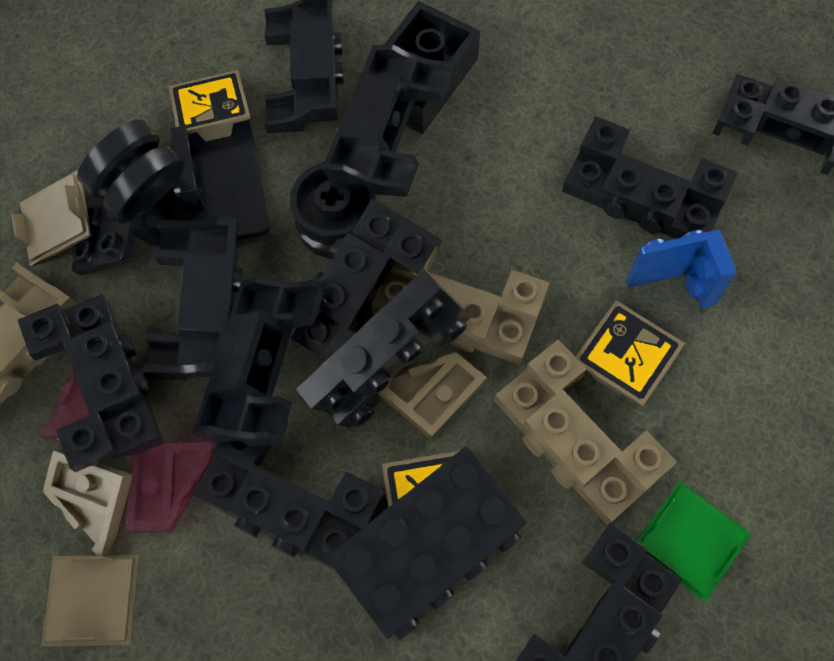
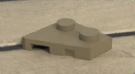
M457 352L438 358L433 364H422L408 369L407 374L393 378L388 387L378 393V395L432 441L484 386L487 377Z
M63 449L53 450L43 487L44 494L54 506L62 509L65 519L75 530L82 528L95 543L91 550L97 556L111 554L133 475L102 463L75 473L69 469Z

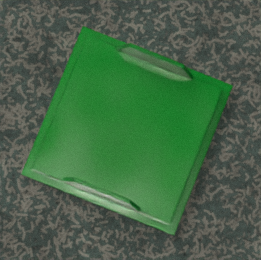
M679 481L636 541L648 549L647 555L681 578L682 582L680 584L706 602L752 533L683 482Z

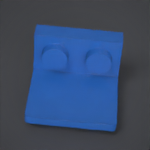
M719 229L705 233L702 230H695L683 235L679 239L666 242L664 239H656L643 245L637 254L626 282L629 288L687 274L685 279L687 291L692 298H697L700 308L716 305L737 274V271Z

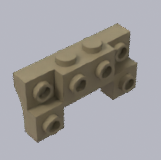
M436 246L424 266L425 271L453 296L471 316L465 323L467 325L465 331L452 341L451 345L463 352L471 353L475 349L521 366L550 282L511 270L503 294L500 297L430 273L437 255ZM396 261L371 305L372 313L377 314L418 274Z
M17 262L11 269L18 277L4 292L0 290V303L3 304L0 308V405L7 397L14 395L19 390L23 379L31 370L44 362L48 357L46 356L35 361L29 355L17 320L57 303L63 310L76 305L68 295L38 278Z
M557 339L529 362L523 373L495 395L494 402L523 432L525 436L522 439L526 447L537 457L543 454L554 466L551 472L555 479L566 489L572 486L608 525L663 477L677 461L647 430L623 451L605 435L567 395L566 391L584 376L587 368Z

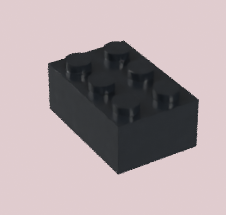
M420 1L415 4L384 45H395L408 53L429 60L449 61L454 72L443 101L414 102L405 126L423 134L478 60L480 30Z

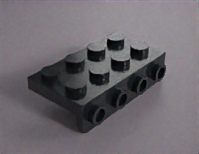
M465 446L326 558L387 639L391 638L394 634L398 639H401L420 623L416 616L430 605L435 610L454 595L451 587L462 577L470 581L480 574L489 565L485 558L498 548L503 553L517 543L522 537L518 531L527 522L469 447Z

